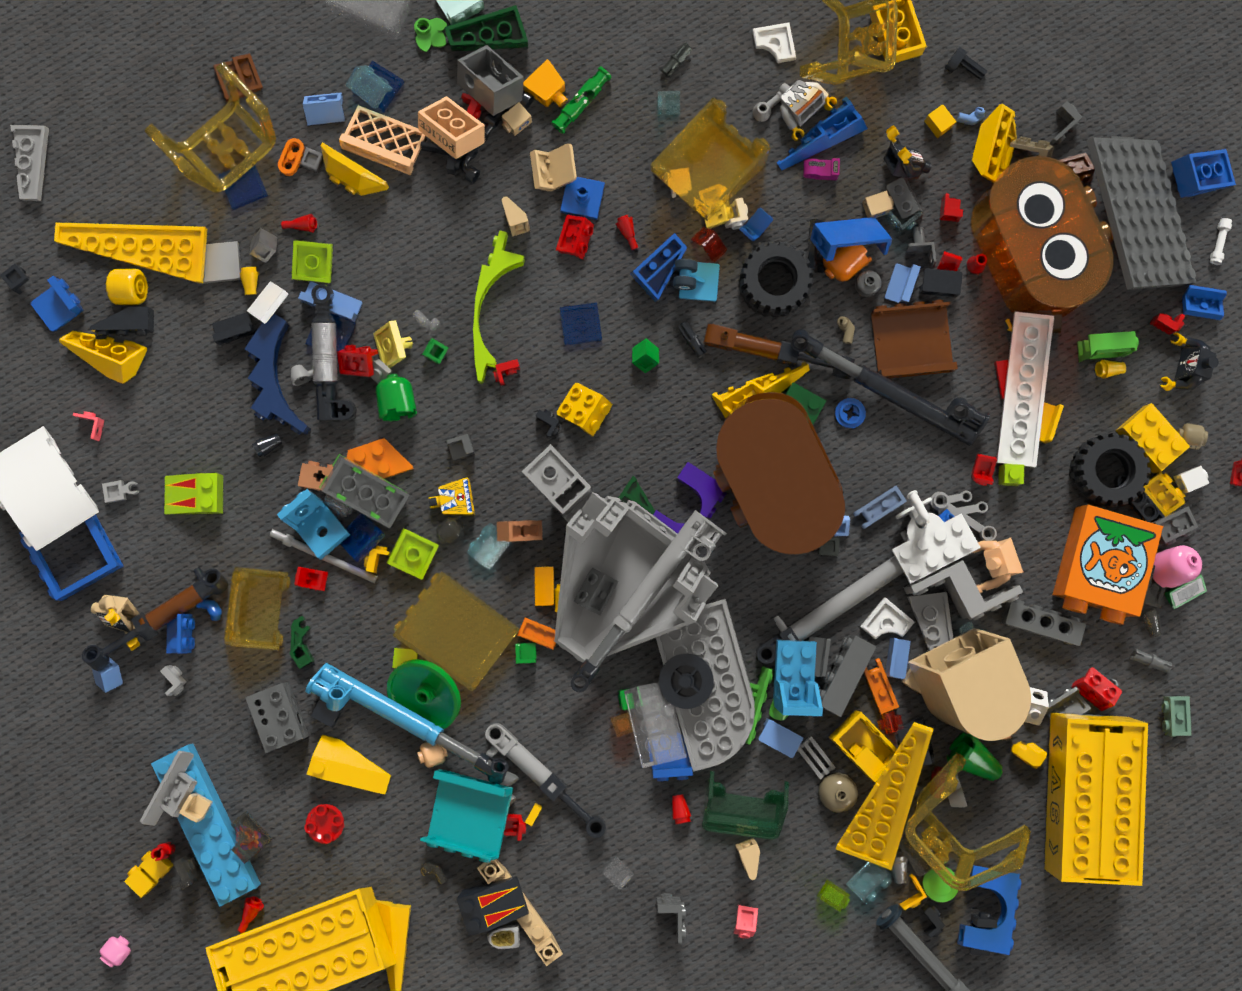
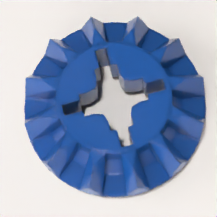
M854 398L842 400L835 409V417L838 423L845 428L858 427L866 416L863 404ZM852 407V413H854L857 416H851V418L847 420L848 415L843 411H848Z

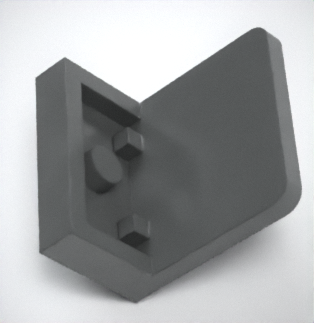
M661 894V897H656L658 913H676V937L678 945H682V939H686L685 922H682V919H686L684 902H681L680 897H672V894Z

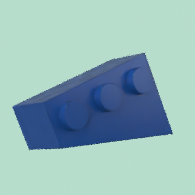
M675 233L630 273L654 302L659 300L675 270V261L681 259L687 249V246Z

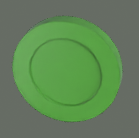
M935 866L924 875L923 889L931 900L940 903L948 902L956 896L959 889V881L951 869L945 866Z

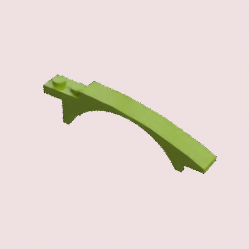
M500 230L498 236L495 235L492 246L495 248L493 254L490 253L488 258V265L490 266L482 265L475 296L473 338L477 379L480 384L484 383L488 366L496 368L495 365L497 364L494 357L486 349L480 334L479 314L482 302L488 290L501 276L515 268L524 266L525 262L524 256L504 251L508 235L507 232Z

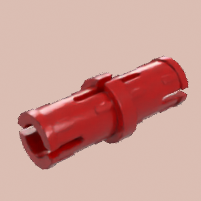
M172 842L159 844L157 848L152 850L151 858H156L155 861L168 858L175 852V845H170Z

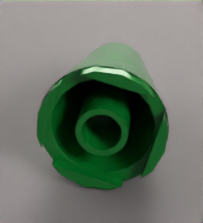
M962 733L953 741L949 748L952 752L950 756L947 754L946 757L947 762L951 766L989 781H994L1001 777L1003 772L1002 765L977 737Z

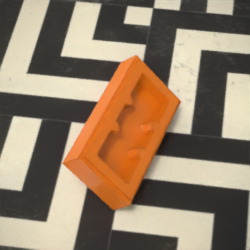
M524 618L517 636L554 650L556 642H554L555 629Z

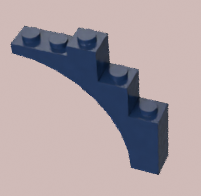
M273 314L267 323L264 324L262 322L245 347V350L249 352L248 357L258 362L248 379L252 381L251 386L261 391L251 409L255 410L254 415L263 421L265 418L271 421L274 417L283 425L285 422L291 424L290 429L300 435L303 432L307 435L311 428L303 423L290 409L282 394L278 380L277 363L279 349L290 324L276 314Z

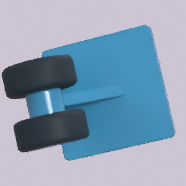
M691 259L676 260L675 270L680 272V276L674 277L673 286L680 289L679 298L716 302L720 265L696 262Z

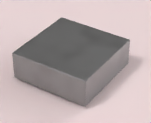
M306 147L299 165L318 173L323 161V155Z

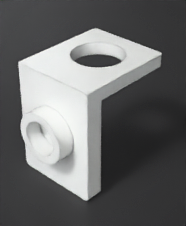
M1030 687L1031 705L1025 722L1040 725L1049 708L1047 692ZM1033 694H1039L1043 699H1036Z

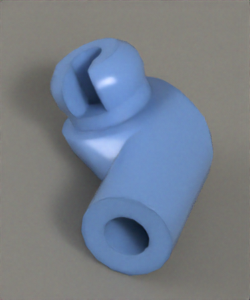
M977 107L970 115L959 113L957 122L975 125L983 120L985 110L982 107Z

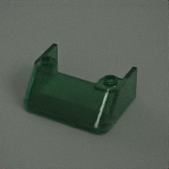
M710 771L706 787L702 827L712 832L770 840L778 838L788 811L789 782H784L782 792L771 790L764 795V798L727 794L724 785L714 782V771Z

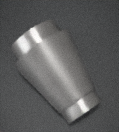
M897 852L891 870L894 882L897 884L905 883L908 859L901 852Z

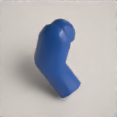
M205 599L196 605L197 608L207 609L211 620L218 621L221 619L222 610L216 601Z

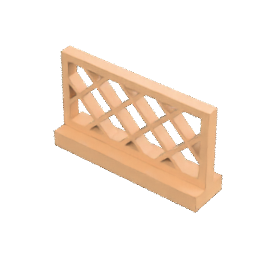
M358 105L345 133L341 134L339 142L343 150L411 175L413 165L421 150V141L425 142L427 136L416 127ZM360 113L368 115L370 120L360 123L358 117ZM380 120L384 121L387 126L377 130L374 123ZM372 124L375 131L364 134L362 127ZM397 127L403 129L404 133L394 136L391 130ZM358 128L362 133L358 137L350 136L351 131ZM389 131L392 137L382 141L379 134ZM418 134L421 138L419 141L412 143L409 136ZM377 135L378 143H368L367 138ZM406 137L409 144L399 148L397 140ZM395 143L397 149L391 151L385 149V144ZM411 148L413 151L411 159L403 156L402 151Z

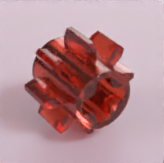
M894 711L880 714L881 719L877 720L879 729L885 730L886 734L896 732L899 725L903 724L901 715H895Z

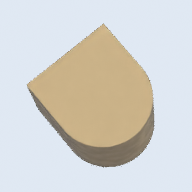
M973 628L908 661L929 711L942 722L974 737L987 741L1004 739L1015 733L1028 716L1031 705V691L1009 638Z

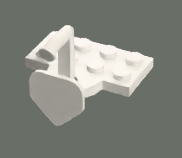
M916 490L908 493L907 498L911 500L914 506L896 515V519L910 515L911 520L907 526L906 533L909 541L892 549V552L910 584L981 548L962 513L943 522L939 516L928 513L924 507L932 501L931 497L921 501Z

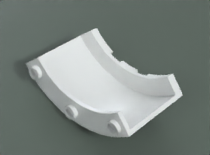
M44 426L0 452V507L3 511L7 510L24 534L23 540L29 547L33 546L36 551L99 512L97 505L81 484L76 485L75 482L77 480L73 476V471L60 456L61 452L55 440Z

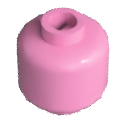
M122 936L119 938L110 937L100 949V959L110 967L114 965L120 966L131 952L128 947L130 942Z

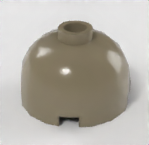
M835 773L828 775L820 783L818 790L820 800L830 811L837 813L846 812L857 802V786L846 774Z

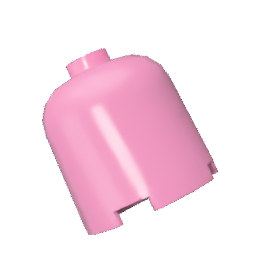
M1185 545L1176 546L1156 553L1152 568L1154 573L1151 575L1161 587L1175 588L1193 581L1200 575L1202 560L1193 548Z

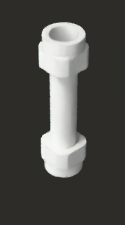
M1221 218L1218 223V239L1215 251L1210 255V263L1222 264L1225 255L1222 251L1227 232L1232 227L1231 219Z

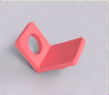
M84 411V415L73 413L75 417L94 421L91 439L100 441L104 420L96 417V414Z

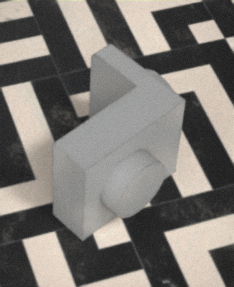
M167 665L160 670L173 685L165 692L167 696H172L173 694L177 696L184 690L183 685L186 681L181 676L182 672L178 667Z

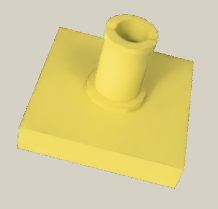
M396 320L389 321L373 333L380 360L389 368L406 358L404 349H411L413 346V342H408L412 340L411 337H400Z

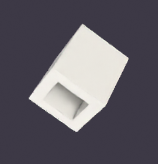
M1202 466L1174 476L1177 486L1183 493L1191 492L1209 484L1208 474Z

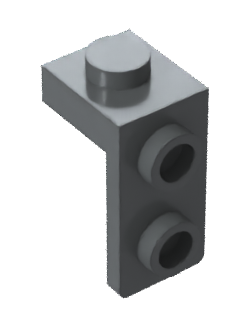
M1068 101L1057 111L1068 126L1049 145L1053 146L1055 143L1059 145L1066 138L1065 134L1068 131L1072 133L1080 126L1078 122L1082 116L1077 108Z

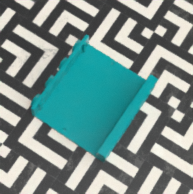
M444 769L435 770L433 778L439 780L430 828L428 836L420 838V841L426 842L429 847H444V851L461 852V855L464 857L473 858V856L479 857V861L486 863L499 859L513 788Z

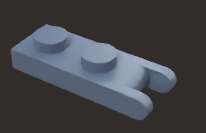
M896 485L855 511L853 515L858 516L862 513L867 522L861 527L865 529L907 501Z

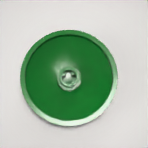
M419 659L408 660L397 666L388 678V698L434 723L435 726L446 729L457 718L461 707L459 690L449 674L436 664Z

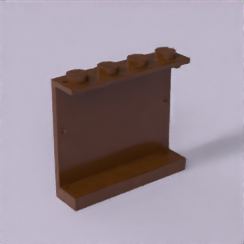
M935 300L932 301V304L915 302L911 306H906L905 303L896 304L891 308H887L886 305L877 306L871 312L878 373L891 379L956 371L958 367L957 362H953L946 310L950 302Z

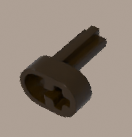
M1051 307L1050 310H1022V313L1054 316L1052 333H1061V307Z

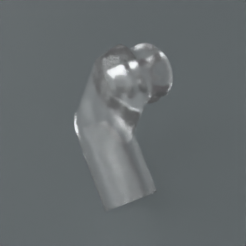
M416 310L413 313L416 321L431 331H436L441 325L436 318L429 321L420 310Z

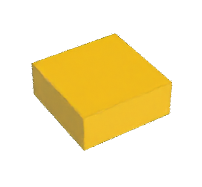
M534 804L525 823L530 826L533 825L542 809L541 805Z

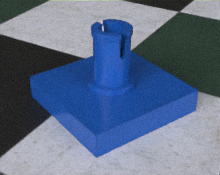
M577 177L575 181L567 184L565 187L560 212L597 220L605 182Z

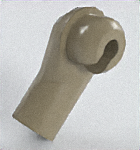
M839 317L837 324L844 332L843 343L852 344L855 327L847 317Z

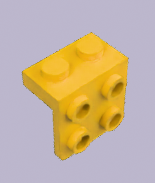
M575 383L557 410V415L579 426L587 434L594 436L600 428L602 421L610 412L613 404L603 395L579 383Z

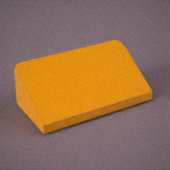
M535 567V606L554 605V567Z

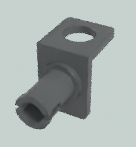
M918 227L913 228L914 243L908 244L906 254L928 253L930 269H934L937 262L934 242H925L923 227H920V231H918Z

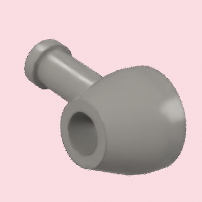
M777 92L767 103H757L752 111L753 117L761 122L768 120L771 115V108L781 101L780 97L783 94ZM764 107L766 111H761L759 108Z
M295 365L291 368V381L295 386L309 382L314 376L313 369L307 371L302 365Z
M952 771L949 775L951 776L954 790L948 794L951 807L959 808L967 807L958 778V771Z

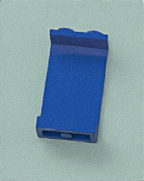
M875 217L814 223L810 238L826 261L834 260L838 247L876 244L880 251L887 255L892 242L890 235Z

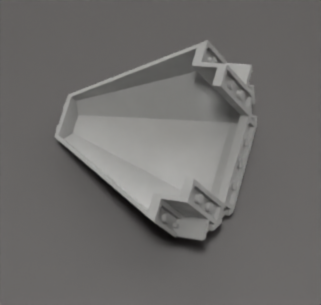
M593 493L582 509H579L566 525L554 642L582 663L589 659L615 625L613 622L615 617L620 614L621 609L677 533L635 501L628 500L627 503L621 502L620 498L611 496L601 498L598 494ZM696 549L697 556L700 554L698 549ZM687 553L639 620L633 625L630 632L625 631L608 656L696 622L706 605L705 602L718 587L717 583L710 579L709 575L711 573L705 562L699 561ZM592 568L619 581L601 615L574 602Z

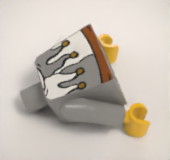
M798 80L791 87L784 83L779 88V92L783 94L780 97L781 114L789 130L792 129L793 131L792 139L794 141H798L795 135L796 132H799L802 138L804 137V131L798 129L797 125L801 127L823 105L827 111H831L833 107L829 102L833 105L837 104V99L835 97H828L829 94L819 83Z

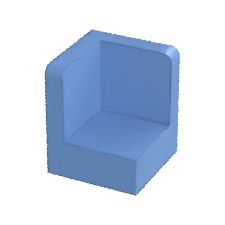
M110 657L109 664L105 669L101 671L92 669L96 685L105 693L123 684L119 665Z

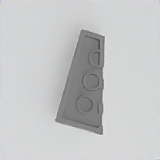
M10 125L11 132L14 135V140H12L13 148L16 151V158H14L15 166L18 167L17 184L19 199L23 201H41L49 128L37 125Z
M947 592L907 597L929 651L954 639Z

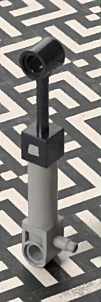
M494 723L487 728L485 736L493 746L487 751L486 755L493 757L498 751L502 755H506L539 786V789L552 801L559 797L586 823V830L589 836L600 838L604 835L606 824L603 818L600 816L591 817L563 791L566 788V784L520 744L511 732L500 723ZM493 728L501 731L500 738L495 739L491 736ZM598 822L602 828L600 831L595 832L591 829V824Z

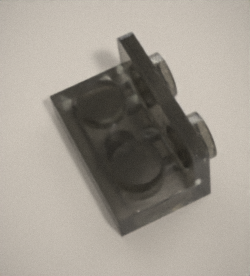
M915 831L902 839L899 847L905 854L917 877L920 878L934 868H939L941 866L939 864L941 859L935 850L931 851L928 846L930 841L926 834Z

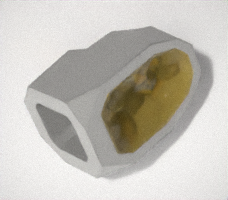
M519 925L499 926L492 929L487 935L489 943L497 949L519 947Z

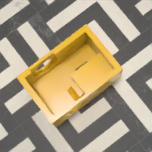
M857 710L829 736L836 746L873 782L878 780L897 750L862 712Z

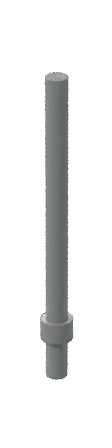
M274 529L271 530L269 536L282 541L283 545L293 546L317 557L307 544L296 540L294 536L290 534L285 535ZM329 554L321 559L372 583H375L378 578L376 575Z

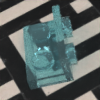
M867 862L846 885L867 904L868 902H873L878 897L877 893L881 888L885 889L890 885L893 876L886 868Z

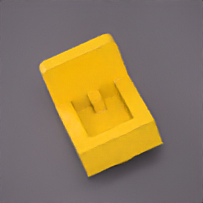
M376 546V549L370 548L369 556H366L364 560V567H366L367 572H377L380 554L390 556L391 552L387 551V547Z

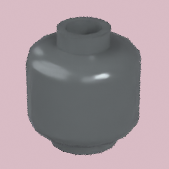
M870 270L862 272L855 281L856 292L863 297L875 295L881 287L880 276Z

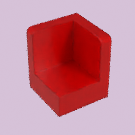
M945 193L941 199L940 220L959 222L963 217V209H960L961 200L949 198V194Z

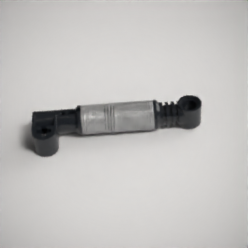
M318 284L311 292L313 304H316V306H313L316 309L314 311L316 316L312 320L311 329L313 384L316 386L317 420L350 419L356 414V405L350 400H336L335 386L338 384L336 321L331 316L333 311L330 310L333 309V306H330V304H333L334 292L331 287ZM325 289L327 296L321 300L318 295L319 291ZM336 402H338V408H344L346 405V408H349L350 411L346 412V415L344 411L338 412V417H336Z

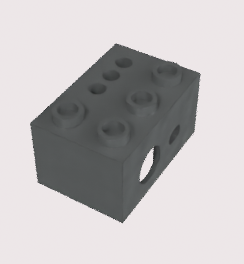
M488 45L457 60V84L493 116L522 101L524 77ZM494 59L500 63L502 67V73H499L494 66Z
M289 682L278 684L245 697L265 753L309 736Z

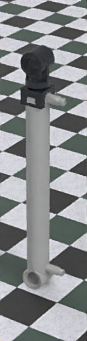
M904 530L903 532H901V536L903 537V540L907 542L909 540L906 534L907 532ZM893 556L789 627L785 625L779 616L774 617V621L781 632L756 649L755 656L757 660L764 664L772 663L776 659L777 640H805L903 574L904 572L896 557ZM765 648L771 652L768 659L761 657V652Z

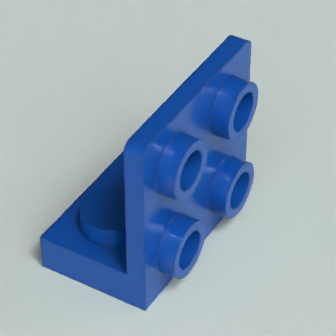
M177 614V618L167 624L166 653H192V649L195 647V639L192 637L195 619L192 618V614Z

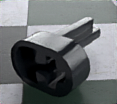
M959 47L944 68L952 73L960 64L978 79L982 80L987 70L968 57L966 50Z

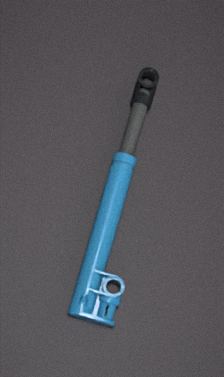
M325 663L306 687L305 692L308 694L312 692L319 696L320 700L326 703L329 710L339 711L349 699H352L418 738L427 741L432 746L438 744L473 764L476 770L487 775L491 783L501 784L505 779L509 768L505 760L501 758L493 759L483 752L479 754L444 734V729L435 726L434 723L328 663Z

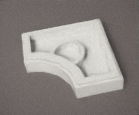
M789 23L754 28L752 30L756 49L769 51L775 57L777 63L796 60Z
M884 597L860 627L874 639L888 632L896 633L903 637L915 622Z

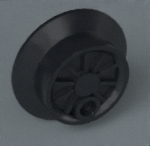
M684 653L670 658L664 664L659 676V686L664 698L670 704L682 709H692L702 705L710 697L714 687V677L710 666L705 660L697 655Z

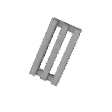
M812 736L800 744L798 752L820 780L836 768ZM809 742L812 743V745L816 748V750L819 752L822 758L829 765L828 768L824 766V764L820 761L817 755L810 748V746L808 745ZM803 747H805L808 750V752L811 754L814 760L821 767V769L823 770L821 773L814 766V764L811 762L808 756L804 753V751L802 750Z

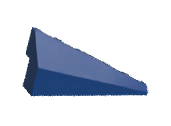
M847 97L842 99L844 104L837 110L833 108L830 111V117L824 121L820 120L800 139L802 143L796 149L791 148L788 151L790 154L782 161H777L781 170L868 129L863 118Z

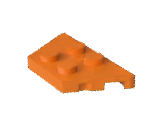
M385 438L350 449L347 453V459L383 479L414 469Z

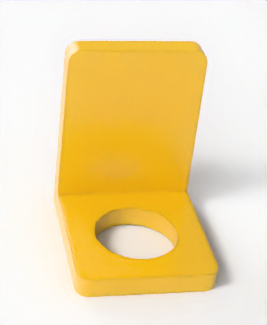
M913 874L909 876L919 893L899 904L903 910L909 907H917L921 904V900L927 897Z

